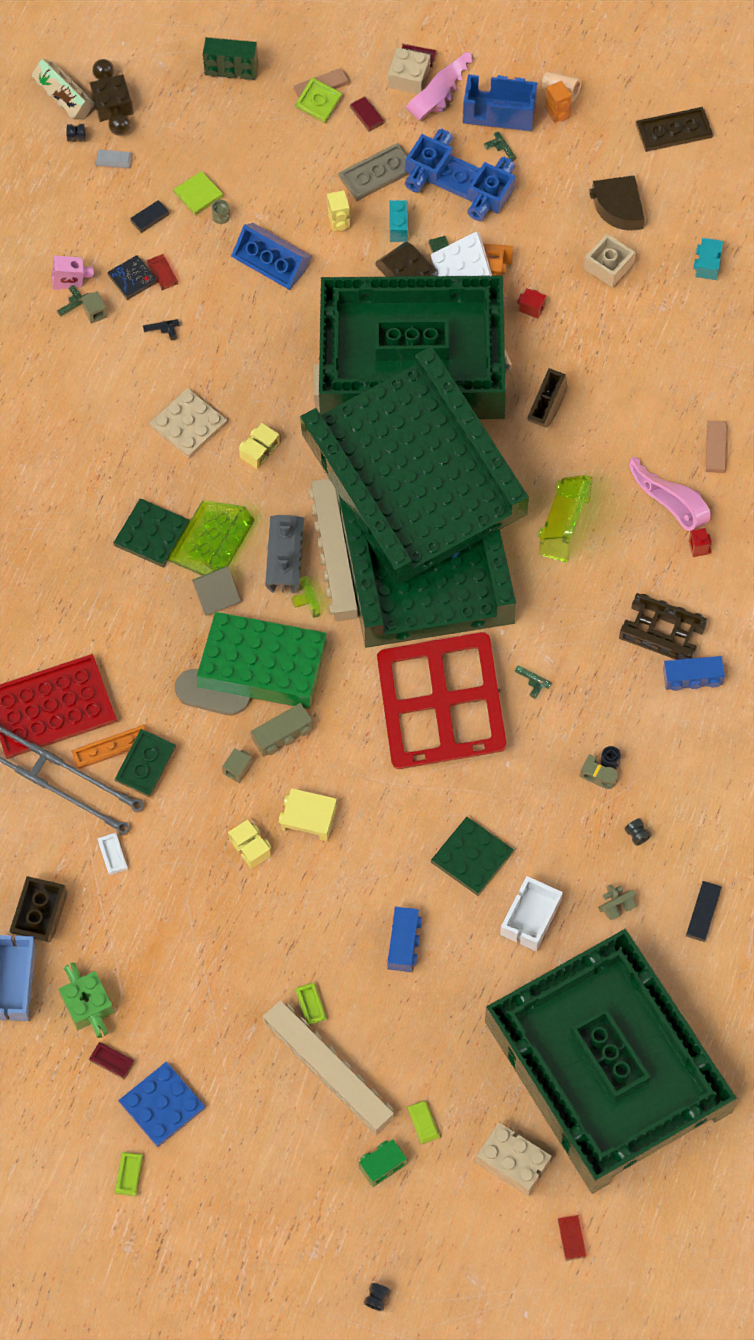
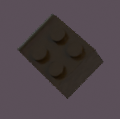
M409 242L402 243L375 262V266L385 277L437 276L436 269Z
M27 876L9 932L20 936H33L34 939L51 942L68 894L66 886Z

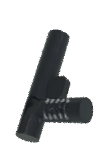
M174 319L143 325L144 332L160 330L162 334L168 333L170 340L173 341L177 339L174 327L179 326V320Z

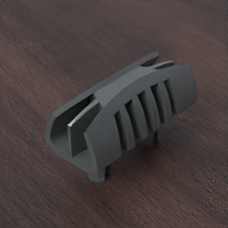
M292 515L270 516L265 585L272 593L275 592L277 585L282 586L283 593L285 585L291 586L293 594L299 589L303 517Z

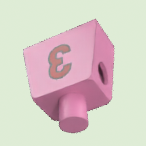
M53 257V290L81 287L83 278H93V267H83L82 258Z

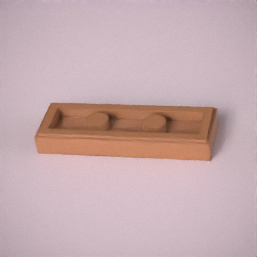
M341 68L315 77V79L333 89L348 84V79ZM310 80L294 85V91L298 98Z
M708 421L706 472L724 473L726 422Z

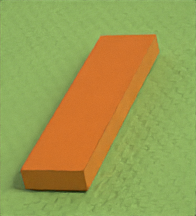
M145 725L71 750L78 770L129 752L140 729L147 731Z

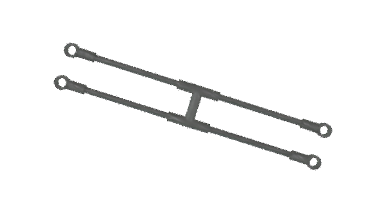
M0 726V732L40 755L31 771L19 765L16 766L0 757L1 763L42 788L51 790L104 820L106 824L117 829L120 835L128 834L129 826L127 823H120L109 816L106 817L48 784L46 780L40 778L37 774L45 762L49 760L116 796L120 801L132 807V810L136 813L143 810V802L141 800H134L123 793H118L63 762L56 755L34 743L31 744ZM138 803L141 807L135 808L134 805ZM122 826L127 828L125 831H120Z

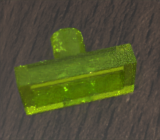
M307 576L300 578V585L303 594L291 597L293 606L297 608L308 604L312 617H319L320 607Z

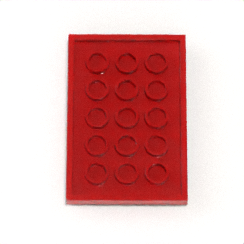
M93 654L0 684V726L39 747H44L117 722ZM0 732V742L6 759L31 751L29 747Z

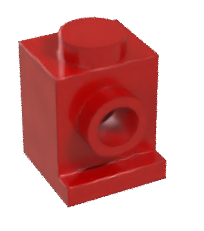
M706 529L690 530L688 542L692 556L698 557L711 554L710 545L712 542L710 534H707Z

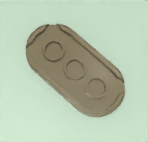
M198 669L184 671L175 682L176 695L187 706L232 716L241 711L243 712L250 703V697L198 688Z

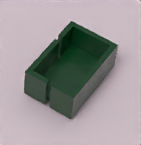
M205 37L203 48L204 74L211 77L237 78V76H240V79L256 80L259 64L257 42Z

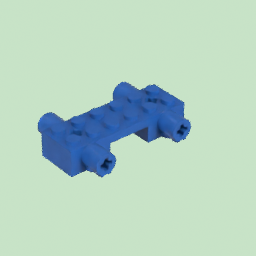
M441 128L433 138L421 134L405 159V172L410 174L405 181V186L410 191L418 193L427 181L472 202L467 211L468 215L477 221L483 220L488 210L499 214L515 188L516 176L511 174L515 168L514 162L504 156L499 159L496 166L484 162L481 168H478L453 156V147L449 146L453 137L449 131Z

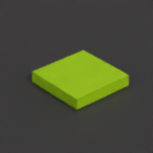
M312 77L297 100L295 107L326 123L342 97V93Z
M202 171L174 188L176 196L194 215L212 205L214 201L223 198V193Z

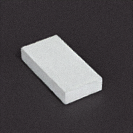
M113 833L97 838L109 876L128 870L117 834Z

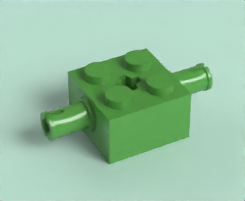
M75 962L70 963L73 971L70 970L67 964L64 967V971L71 983L58 989L77 1031L91 1024L97 1038H102L100 1029L104 1036H106L109 1031L102 1019L113 1014L114 1010L96 971L81 977Z

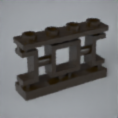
M636 593L631 609L639 611L635 622L625 619L620 629L619 639L675 660L693 658L697 646L689 643L693 632L703 635L708 619L701 614L688 612L682 607L669 605L663 600L658 601L646 594ZM645 609L655 612L653 619L643 616ZM657 619L674 624L670 636L653 630ZM681 622L691 625L688 632L679 629ZM639 623L649 626L647 633L637 629ZM675 635L685 639L683 646L673 643Z

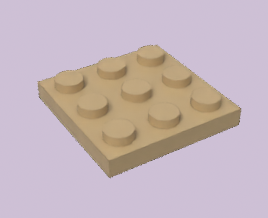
M187 388L149 423V426L190 459L227 424V419Z

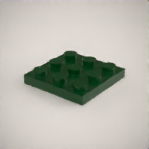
M140 498L113 543L117 548L164 568L190 521Z
M466 816L433 856L431 863L479 896L514 853V849Z

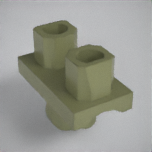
M610 884L607 886L608 892L603 897L605 900L612 898V900L598 908L600 912H605L606 916L613 920L621 915L616 905L622 903L626 912L637 907L633 897L636 893L634 890L618 896V893L623 891L622 887L614 888Z

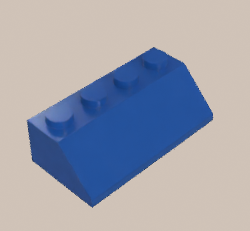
M255 223L243 225L231 257L288 290L304 274L312 257Z

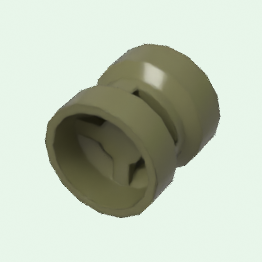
M222 199L214 201L211 205L213 221L217 224L227 223L230 219L228 202Z

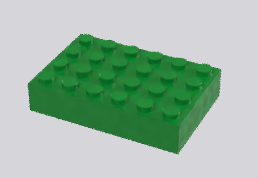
M215 612L197 673V687L291 706L301 703L304 708L310 709L327 646V633Z

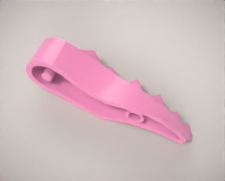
M465 52L449 66L438 72L428 86L407 104L405 108L418 121H421L431 112H442L443 108L446 107L445 100L451 101L450 90H457L455 80H462L461 71L467 70L466 63L472 62L471 53Z
M635 457L630 459V470L640 487L649 496L665 506L685 530H694L709 522L710 511L699 492L684 485L660 479L656 474L648 472L646 466L640 465V459Z

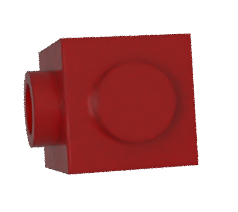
M526 288L524 294L521 293L517 300L519 312L539 319L546 305V295L537 290Z

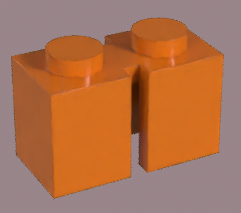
M562 80L547 86L546 111L554 123L566 120L570 117L572 95Z

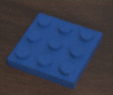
M167 1062L118 1100L157 1148L205 1109L203 1103Z

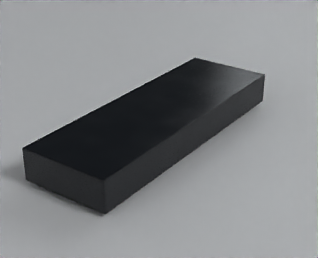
M706 881L702 882L686 937L705 942L722 886Z

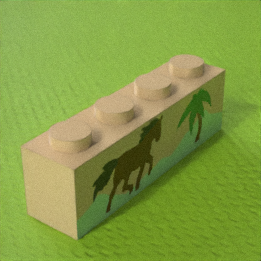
M40 60L31 75L36 80V84L43 87L47 95L54 98L57 104L64 108L71 118L85 119L95 102L52 60Z

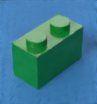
M393 1139L389 1142L387 1140L378 1145L376 1151L373 1153L367 1152L359 1161V1168L372 1187H375L407 1165V1158Z

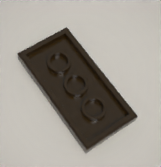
M703 107L636 121V127L645 152L713 137Z

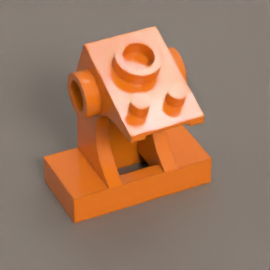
M483 243L492 276L505 274L506 264L512 265L513 246Z

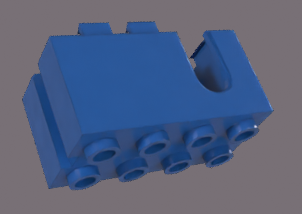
M468 74L463 101V123L532 131L537 82L525 81V78L517 77L513 80L508 79V76L497 75V78L491 77L490 91L483 92L479 89V76Z

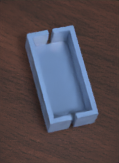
M0 935V1020H7V1017H9L11 1021H29L36 952L34 937L15 936L17 946H14L12 936Z

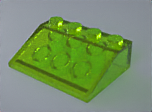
M202 500L170 554L168 561L202 576L229 566L255 519L245 506Z

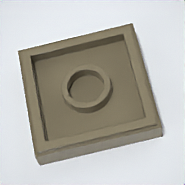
M228 566L192 580L205 615L241 602Z

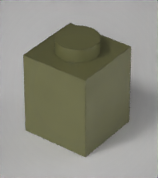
M98 291L81 297L83 309L91 324L107 318L106 307Z
M234 749L222 766L223 774L240 783L252 766L251 757L244 750Z

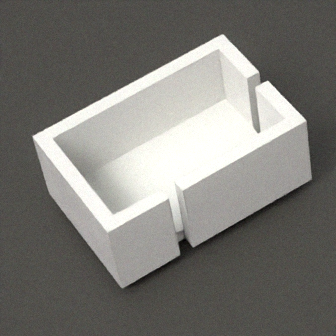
M526 876L519 890V895L516 896L501 925L500 935L514 942H517L519 939L521 945L537 951L562 901L563 892Z

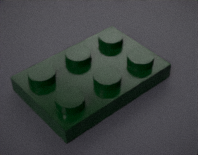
M140 729L114 780L150 798L176 745Z

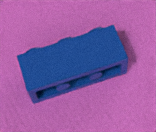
M722 656L664 661L663 665L666 690L698 689L704 686L715 688L723 685L725 678Z
M395 906L387 970L411 972L412 966H416L417 954H414V948L419 947L420 935H416L417 928H421L422 916H419V909Z

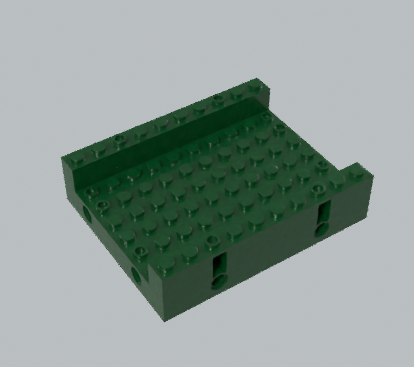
M503 275L321 277L320 414L322 415L415 365V355L432 346L478 419H505Z
M432 346L415 355V365L322 415L317 408H314L300 416L302 436L395 586L528 514L529 496Z
M336 491L365 648L515 624L516 600L500 530L463 549L457 557H449L395 586Z
M626 928L486 1006L485 1023L592 1194L609 1185L611 1177L707 1121L712 1119L715 1123L731 1114L734 1109L737 1097Z

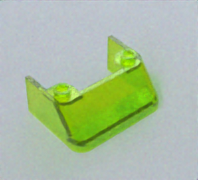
M592 476L563 477L561 481H557L555 486L557 493L544 528L540 527L537 538H540L539 555L565 563L568 562L570 542L584 503L589 504Z

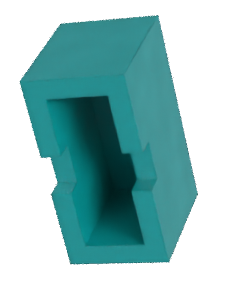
M389 200L390 242H408L407 200Z
M702 238L701 245L697 244L696 255H699V259L694 261L693 270H696L695 277L717 280L723 241Z

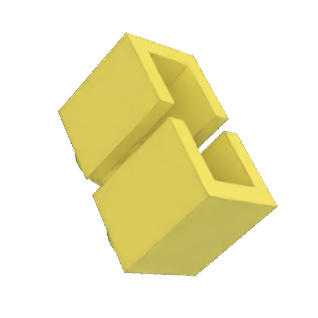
M345 191L327 194L328 217L332 231H343L350 228V212Z
M263 423L258 428L255 427L250 434L251 438L249 437L247 440H244L239 446L240 458L256 469L268 458L264 453L266 452L271 455L280 444L279 434Z
M246 820L229 831L228 835L233 846L239 853H243L241 854L242 858L250 869H253L271 857V846L266 839H262L259 836L260 831L255 824L251 825Z

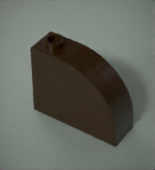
M635 175L593 181L592 188L589 189L590 198L594 199L596 210L606 223L622 230L644 229L645 218Z
M548 368L527 417L529 422L545 428L551 424L568 388L566 374Z

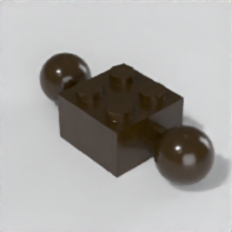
M99 59L92 67L93 75L97 81L90 82L91 94L95 102L97 115L100 122L109 120L108 126L114 135L123 136L129 132L131 127L130 119L127 116L133 114L132 101L124 75L113 77L114 66L109 60Z

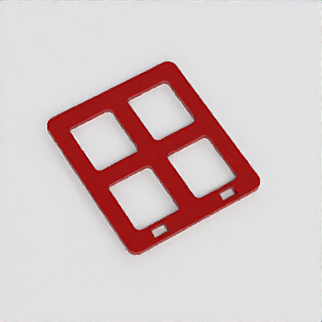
M479 632L382 649L378 652L377 661L391 763L394 768H411L499 753L506 749L507 742L490 636L487 633ZM478 649L483 685L448 691L442 656L446 653ZM428 658L432 694L398 700L396 698L392 664L411 659ZM486 701L491 737L484 740L460 744L455 743L450 707L458 704ZM434 709L440 746L404 752L399 716L401 714ZM484 744L485 749L473 751V746ZM425 754L424 760L414 761L413 756Z

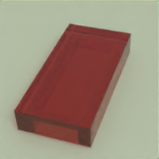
M164 254L147 260V264L157 279L161 290L178 284V280Z
M579 1216L558 1218L565 1261L586 1258Z

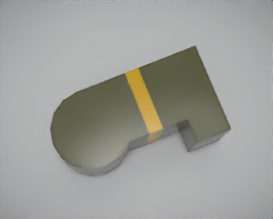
M589 754L581 769L580 777L606 789L613 788L617 782V771L612 767H604L595 763L596 757Z

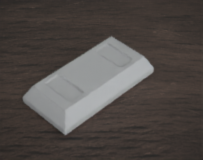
M98 150L95 166L130 168L132 153Z

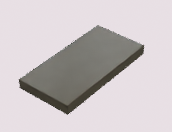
M396 143L339 172L338 177L355 200L358 201L409 175V173L405 172V159L408 155L399 143Z

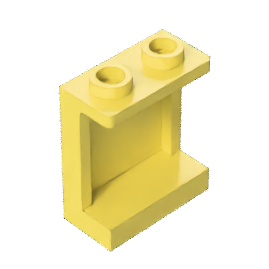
M291 788L290 794H286L284 799L285 811L281 812L278 823L281 824V830L286 831V828L316 834L319 835L320 840L327 841L337 808V799Z

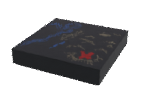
M138 255L107 272L109 278L127 300L157 283V279Z

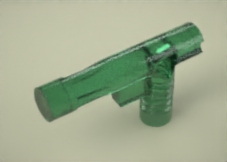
M499 131L494 133L495 139L484 143L486 150L495 146L497 151L503 150L512 161L516 160L515 154Z
M75 285L69 287V291L73 294L68 298L70 303L57 310L60 317L82 304V301L79 299L86 294L82 295Z
M519 665L515 669L516 673L530 679L528 685L533 687V690L529 695L534 699L537 698L543 687L549 689L552 685V682Z

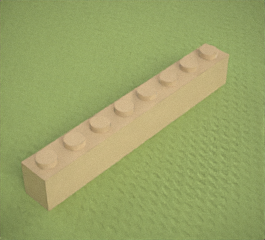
M330 479L311 481L312 488L308 490L310 500H314V505H311L312 514L317 517V521H314L315 531L320 534V537H317L318 548H322L323 554H320L321 565L326 567V570H323L324 581H328L329 587H326L327 598H331L332 601L329 604L330 615L334 614L335 621L358 618L335 487Z
M280 1000L263 1016V1023L377 1136L394 1120L393 1108L387 1102L383 1103L379 1099V1094L372 1087L369 1089L364 1084L365 1080L358 1073L355 1075L350 1070V1065L344 1059L340 1060L336 1056V1051L330 1045L326 1046L322 1042V1037L316 1031L312 1032L308 1028V1023L302 1017L298 1018L294 1014V1009L288 1003L284 1004Z

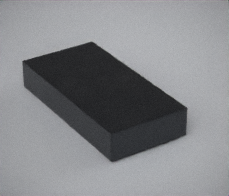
M157 200L132 216L130 221L142 233L167 217L169 211Z

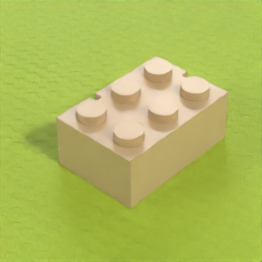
M498 1123L477 1154L476 1163L526 1196H529L539 1177L541 1178L549 1166L552 1156L520 1135L515 1138V1132Z

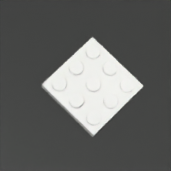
M477 231L431 254L437 276H492L482 239Z

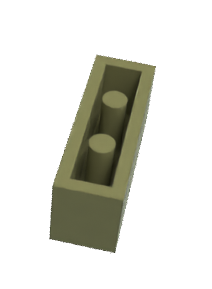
M299 703L252 730L251 738L263 757L268 754L272 755L278 751V748L290 745L299 736L309 734L313 729V721L302 704Z

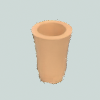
M547 71L542 79V87L546 89L547 86L562 80L572 95L571 101L574 102L581 89V78Z

